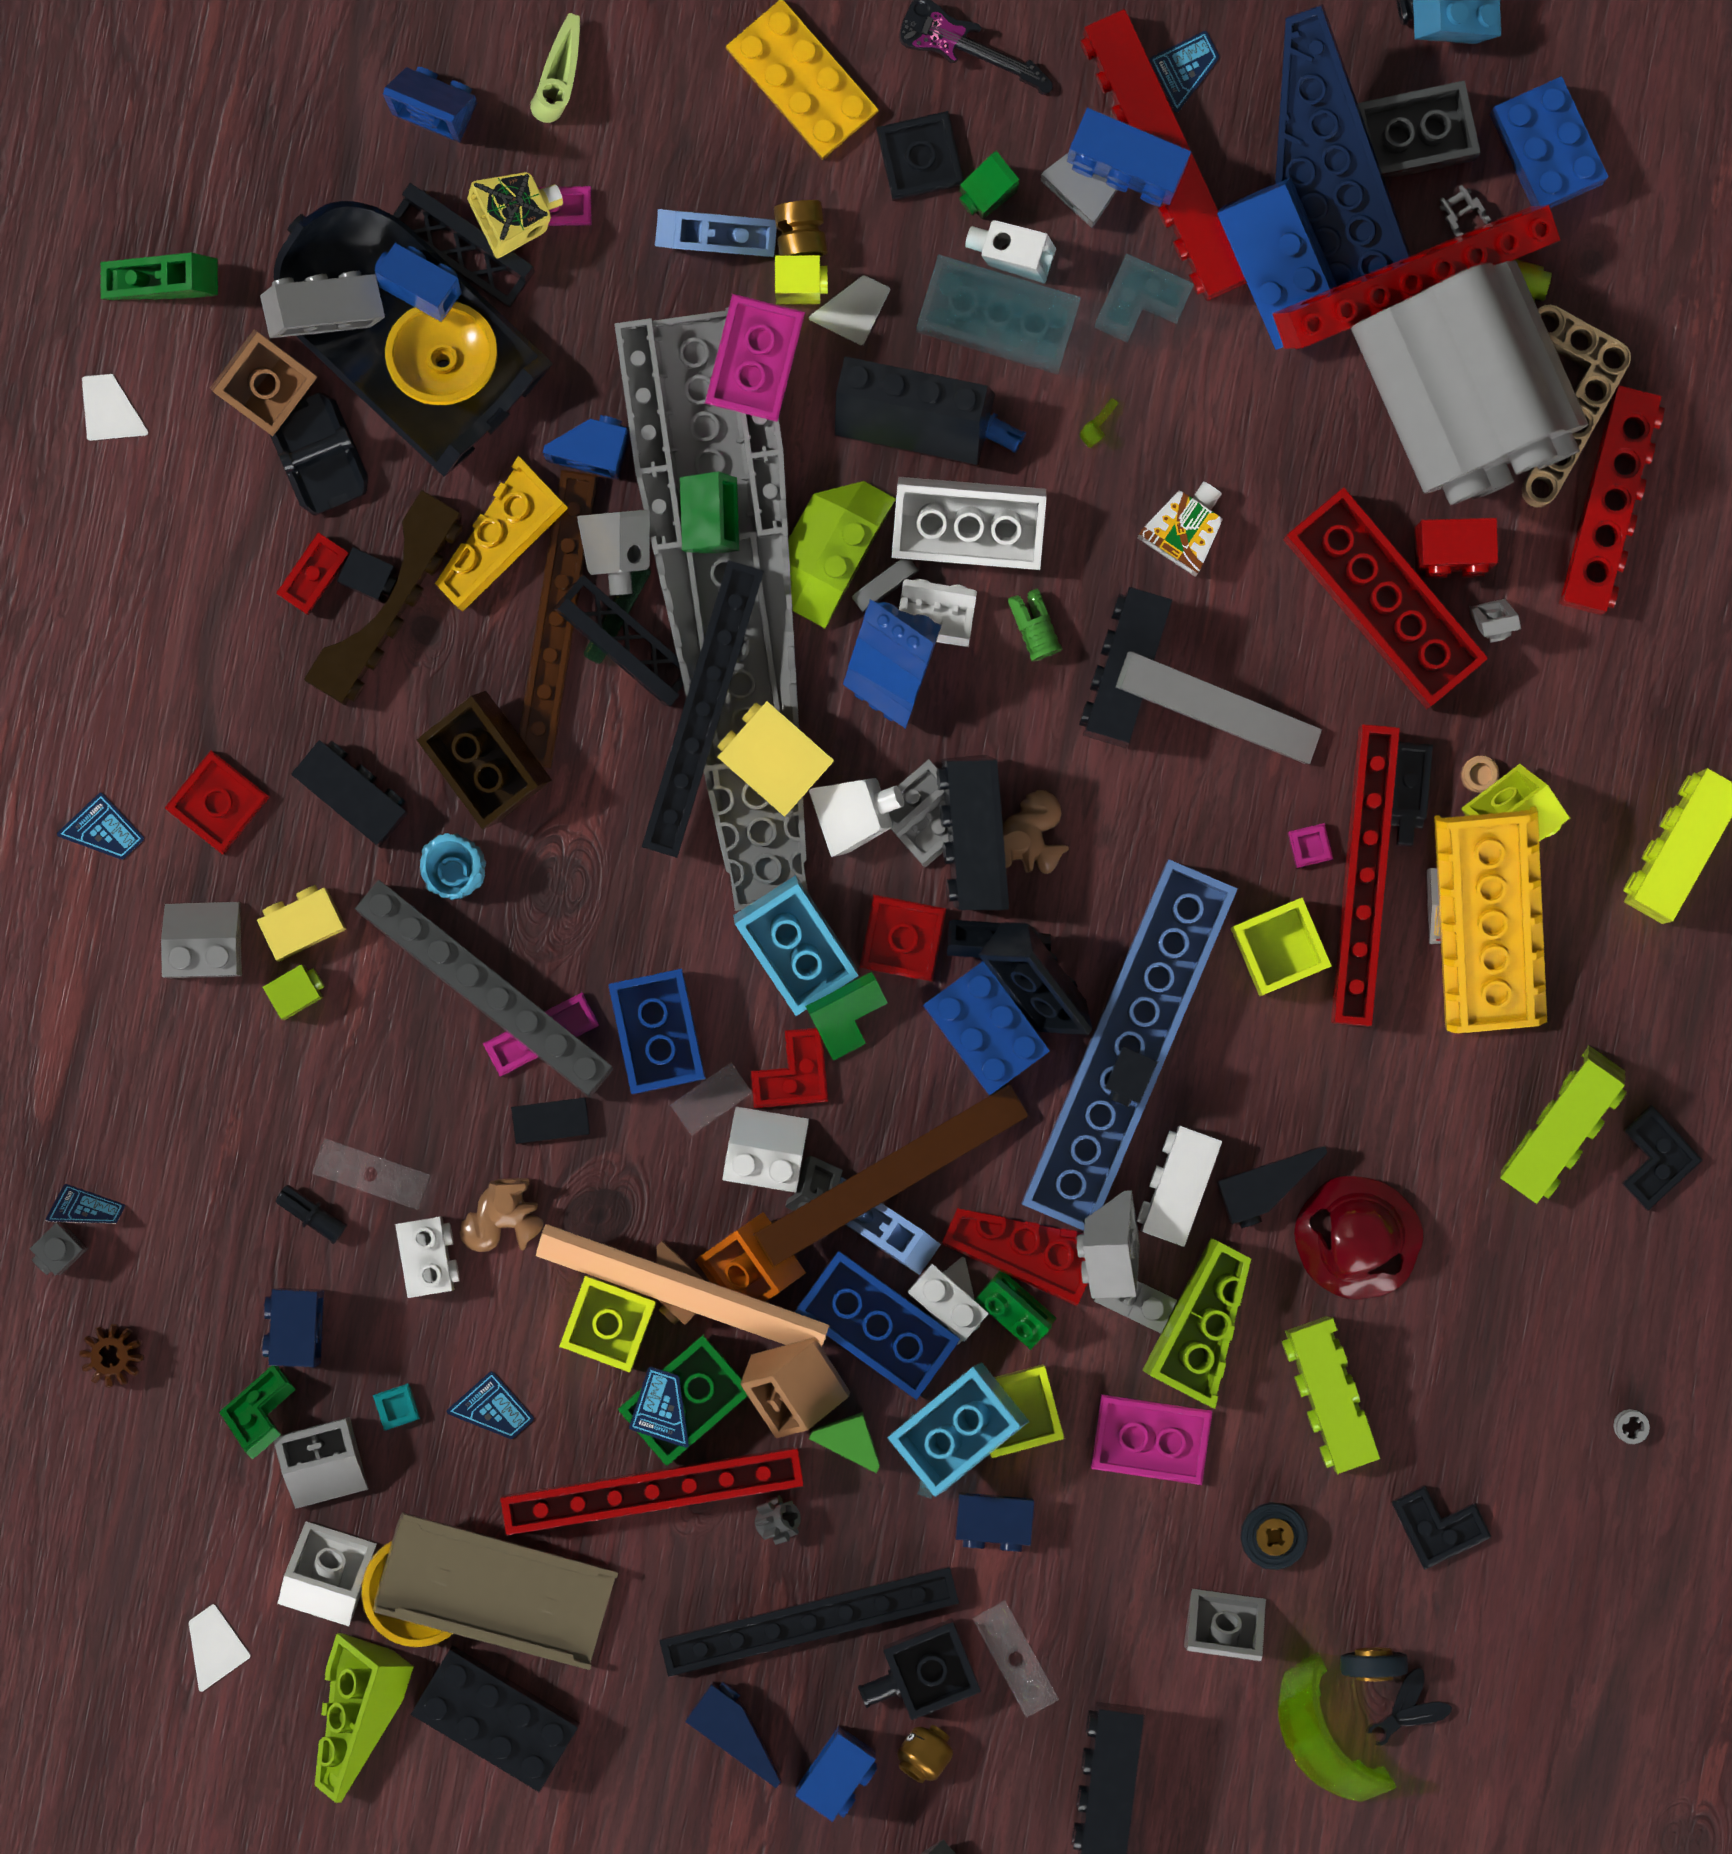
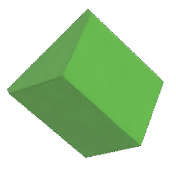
M863 1412L812 1429L809 1435L810 1440L877 1473L880 1464Z

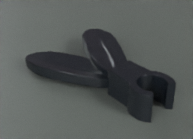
M1421 1668L1412 1670L1405 1677L1396 1696L1391 1714L1367 1727L1366 1732L1371 1734L1376 1727H1381L1384 1730V1737L1380 1741H1376L1375 1745L1382 1746L1386 1744L1390 1736L1401 1726L1434 1723L1443 1720L1452 1712L1450 1705L1439 1701L1415 1705L1425 1683L1424 1671Z

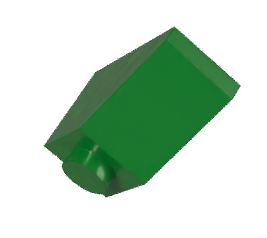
M995 151L960 184L962 196L959 197V200L972 216L978 213L983 220L1017 193L1019 178L999 153Z

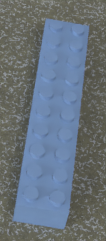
M1172 860L1166 861L1023 1197L1022 1205L1083 1231L1085 1219L1104 1205L1238 888ZM1121 1047H1126L1158 1062L1141 1102L1138 1104L1131 1101L1129 1107L1109 1099L1108 1097L1111 1092L1104 1089Z

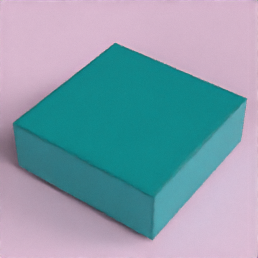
M409 1383L373 1395L384 1431L421 1418Z

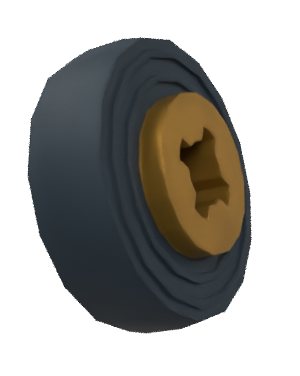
M1269 1502L1257 1506L1247 1515L1241 1527L1240 1540L1244 1552L1253 1563L1264 1569L1280 1570L1290 1567L1301 1558L1307 1547L1308 1532L1304 1520L1295 1509L1283 1503Z
M1391 1648L1355 1649V1652L1341 1655L1340 1669L1342 1675L1356 1677L1358 1681L1393 1680V1677L1407 1674L1408 1658L1406 1654L1393 1652Z

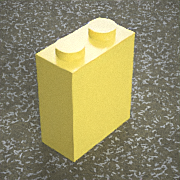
M768 701L763 706L756 702L741 718L747 723L738 734L731 730L718 744L717 747L722 751L718 758L785 817L834 760Z

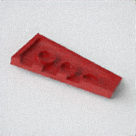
M957 1208L941 1243L1075 1306L1079 1304L1088 1284H1083L1081 1266L1082 1261H1085V1257H1078L1077 1235H1083L1084 1233L1074 1230L1047 1227L1038 1223L1005 1219V1217Z

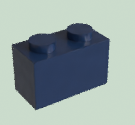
M959 1492L956 1540H963L962 1546L968 1548H985V1542L1000 1543V1550L1021 1552L1023 1545L1031 1546L1034 1499Z

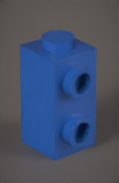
M395 243L389 252L381 254L375 265V274L381 289L440 322L444 320L462 293L455 271L444 264L434 265L426 260L422 252L411 246L404 248Z

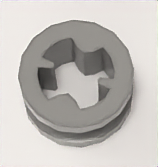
M1623 1410L1614 1419V1432L1619 1439L1626 1443H1641L1649 1434V1421L1645 1415L1637 1410ZM1634 1416L1636 1417L1634 1421L1641 1423V1429L1635 1430L1633 1437H1627L1629 1432L1623 1431L1622 1426L1629 1423L1630 1417Z

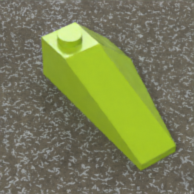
M343 1633L336 1634L326 1666L325 1680L331 1681L329 1702L322 1703L321 1715L327 1716L325 1737L319 1740L315 1786L335 1803L343 1801L401 1705L414 1668L413 1665L392 1649Z

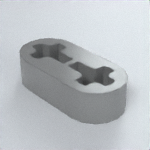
M901 559L852 596V599L860 610L864 612L867 610L870 599L878 603L901 586L905 579L913 577L919 569L911 559Z

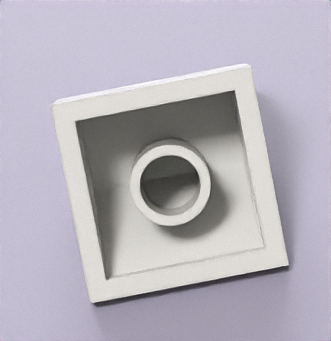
M735 1107L722 1180L796 1193L809 1119Z
M305 1521L283 1578L278 1604L349 1626L361 1596L364 1572L374 1555L377 1544Z

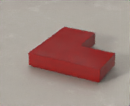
M817 1028L786 1030L785 1041L788 1068L751 1071L754 1108L828 1102L824 1046Z

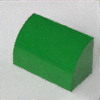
M719 471L680 477L682 551L692 553L740 551L737 477Z

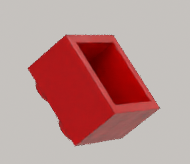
M1497 518L1421 520L1414 528L1415 572H1425V578L1427 579L1447 578V574H1451L1453 571H1462V577L1464 578L1484 577V573H1488L1498 563Z

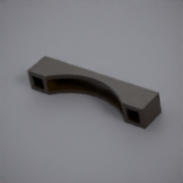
M420 491L402 520L404 534L403 562L397 583L388 601L375 618L360 631L339 643L323 648L305 676L304 681L344 706L348 700L356 701L365 686V683L361 680L368 668L374 671L385 654L381 647L388 636L394 639L403 626L405 620L400 617L407 605L415 606L424 591V588L420 585L427 573L433 576L441 565L444 557L440 555V552L447 542L453 544L463 528V525L459 523L462 519L459 512L425 491Z

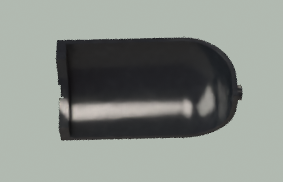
M337 201L318 208L307 217L304 214H300L289 225L287 230L291 234L277 255L273 278L274 281L282 278H293L294 282H303L306 278L319 274H326L328 279L339 278V275L350 271H361V276L375 274V265L382 253L389 252L395 243L404 248L408 246L414 247L425 255L427 261L434 265L444 264L453 271L455 270L410 227L390 213L365 203ZM456 271L455 273L458 276L462 292L456 302L473 308L487 320L494 332L497 344V362L492 376L479 392L466 400L449 405H431L409 397L396 386L386 365V341L396 321L404 313L414 308V306L381 289L379 285L378 288L385 317L371 328L297 335L305 346L443 477L474 452L475 448L473 445L486 433L491 435L511 415L507 411L521 396L527 397L553 365L538 348ZM442 360L437 363V366L446 367L450 362Z

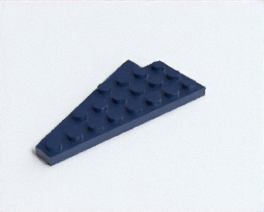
M1323 4L1286 17L1275 184L1291 177L1335 282L1339 286L1411 255Z

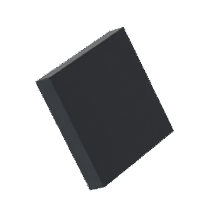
M948 111L876 127L892 201L957 187L964 181Z

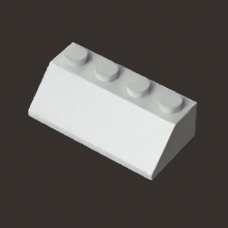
M898 477L892 558L1040 570L1047 491L1043 488Z

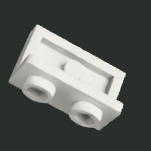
M905 579L902 586L899 610L912 615H925L935 623L942 625L936 642L969 647L977 591L962 585L948 586L931 583L924 579Z

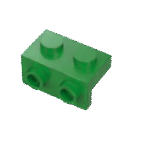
M1001 1271L996 1273L975 1299L982 1308L1030 1350L1051 1329V1325L1057 1319L1008 1274Z

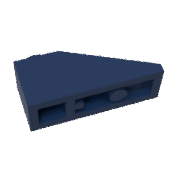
M712 1682L686 1717L685 1722L773 1787L777 1788L781 1783V1777L743 1703L738 1700L741 1694L725 1682H722L720 1686Z

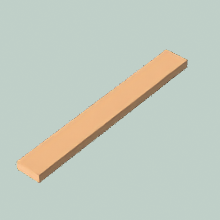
M545 1224L536 1252L537 1257L784 1345L815 1337L822 1347L830 1326L551 1225Z

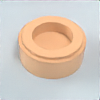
M1475 756L1469 759L1462 767L1461 780L1469 791L1480 794L1499 780V769L1491 758Z

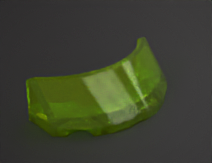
M1316 1652L1284 1671L1278 1703L1280 1731L1287 1749L1291 1751L1296 1764L1305 1775L1326 1791L1345 1799L1359 1802L1395 1789L1397 1786L1384 1766L1369 1768L1359 1759L1352 1762L1331 1737L1322 1715L1319 1696H1321L1319 1689L1320 1679L1328 1671L1320 1655Z

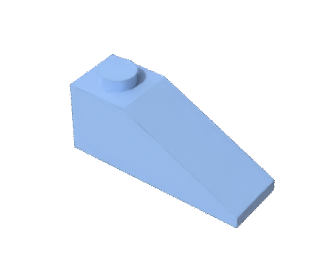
M658 209L655 246L774 257L777 229L773 219Z
M841 1177L840 1183L844 1182L846 1179ZM882 1203L845 1224L918 1275L922 1273L941 1245L925 1231Z

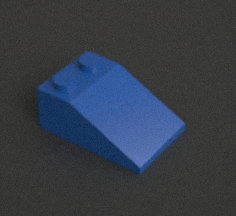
M417 66L416 71L406 67L385 87L383 96L392 115L458 143L461 142L477 105L475 95L471 94L472 89L453 80L450 85L436 80L438 77L436 73Z

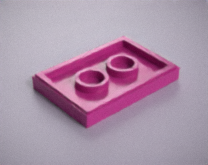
M732 294L705 404L778 422L805 312Z
M1101 1394L1091 1469L1202 1485L1213 1411Z

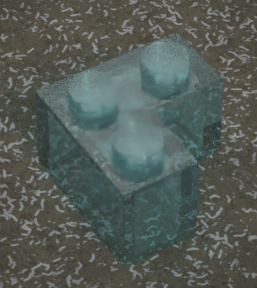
M1126 254L1094 328L1128 343L1142 310L1177 324L1194 283Z

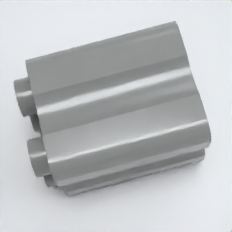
M1516 260L1506 261L1497 265L1492 263L1480 264L1469 268L1351 327L1424 494L1443 488L1450 505L1457 504L1471 497L1473 500H1476L1514 482L1507 466L1509 463L1512 464L1515 473L1520 474L1535 467L1542 469L1580 451L1573 433L1587 427L1589 423Z

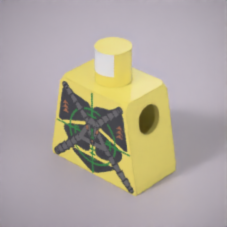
M527 172L474 181L471 184L467 197L496 259L545 233L551 219L549 210L563 205L562 195L557 185L554 184L538 189L532 175Z

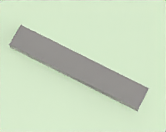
M1134 652L1127 653L1116 688L1304 764L1311 763L1322 729Z

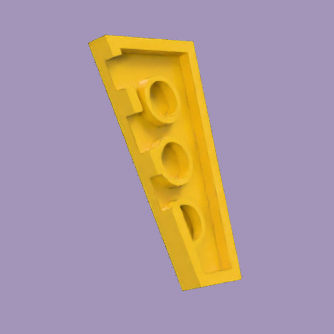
M519 456L511 467L514 470L506 482H501L493 494L495 499L485 514H480L473 524L474 531L465 544H460L435 582L439 589L462 612L568 509L564 502Z

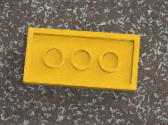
M784 0L776 2L726 45V50L822 160L878 113V108Z

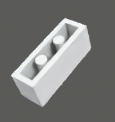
M1182 1126L1177 1127L1176 1133L1169 1130L1162 1152L1168 1153L1163 1168L1156 1166L1149 1187L1155 1188L1150 1203L1147 1201L1143 1202L1137 1218V1222L1142 1223L1140 1231L1185 1247L1221 1147V1140Z

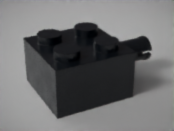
M952 1618L883 1646V1652L890 1667V1670H888L889 1674L858 1686L866 1708L896 1695L899 1698L902 1697L911 1720L981 1692Z

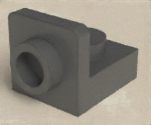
M813 1156L808 1157L803 1161L797 1192L787 1199L785 1207L794 1211L839 1185L843 1170Z

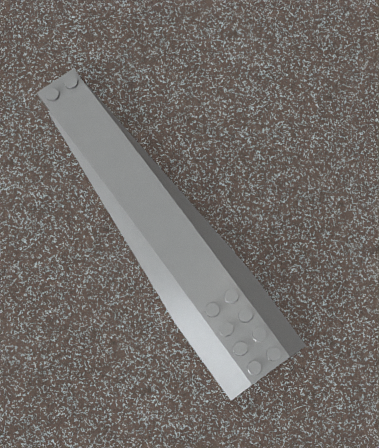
M728 307L725 308L726 311L654 321L649 318L614 323L635 473L644 510L649 509L650 539L686 697L728 560L764 571L704 769L726 871L730 874L735 911L749 906L795 875L807 891L804 862L807 859L803 797L784 817L718 758L722 752L717 747L718 744L731 730L736 734L742 730L747 723L741 718L756 702L763 706L768 701L799 729L784 454L779 418L778 422L705 404ZM718 471L737 477L740 551L726 553H692L682 551L680 477Z

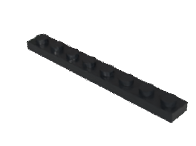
M730 560L727 562L642 843L643 848L678 858L763 577V570Z
M950 1566L662 1638L659 1642L667 1674L670 1677L959 1604Z

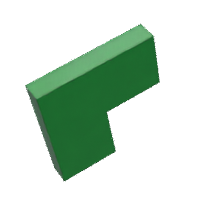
M870 972L805 1007L834 1061L866 1044L855 1020L888 1002L875 976Z
M279 1366L269 1367L219 1412L245 1453L252 1459L281 1435L268 1414L296 1390Z

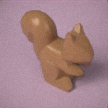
M1036 790V792L1027 794L1026 799L1020 803L1022 812L1010 816L1003 823L1006 868L1012 865L1013 860H1022L1024 870L1028 873L1033 871L1034 861H1036L1038 869L1043 874H1049L1058 865L1062 854L1069 850V846L1045 845L1042 832L1054 828L1059 823L1062 811L1058 799L1052 793L1045 790Z
M529 1178L497 1179L489 1182V1187L483 1192L478 1201L477 1213H468L466 1219L461 1222L460 1237L467 1248L477 1252H489L499 1243L501 1228H515L520 1250L526 1249L527 1243L541 1232L544 1225L540 1217L528 1215L537 1210L538 1203L524 1202L522 1192L527 1190Z

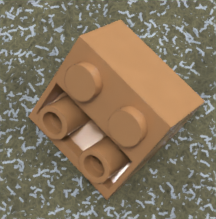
M815 1337L752 1354L741 1381V1386L775 1438L809 1430L847 1399L850 1394L849 1389Z

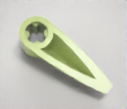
M572 13L568 14L558 32L544 66L538 89L531 101L530 109L532 114L541 122L551 123L559 119L570 99L577 65L580 35V16ZM546 97L553 99L554 104L548 103Z

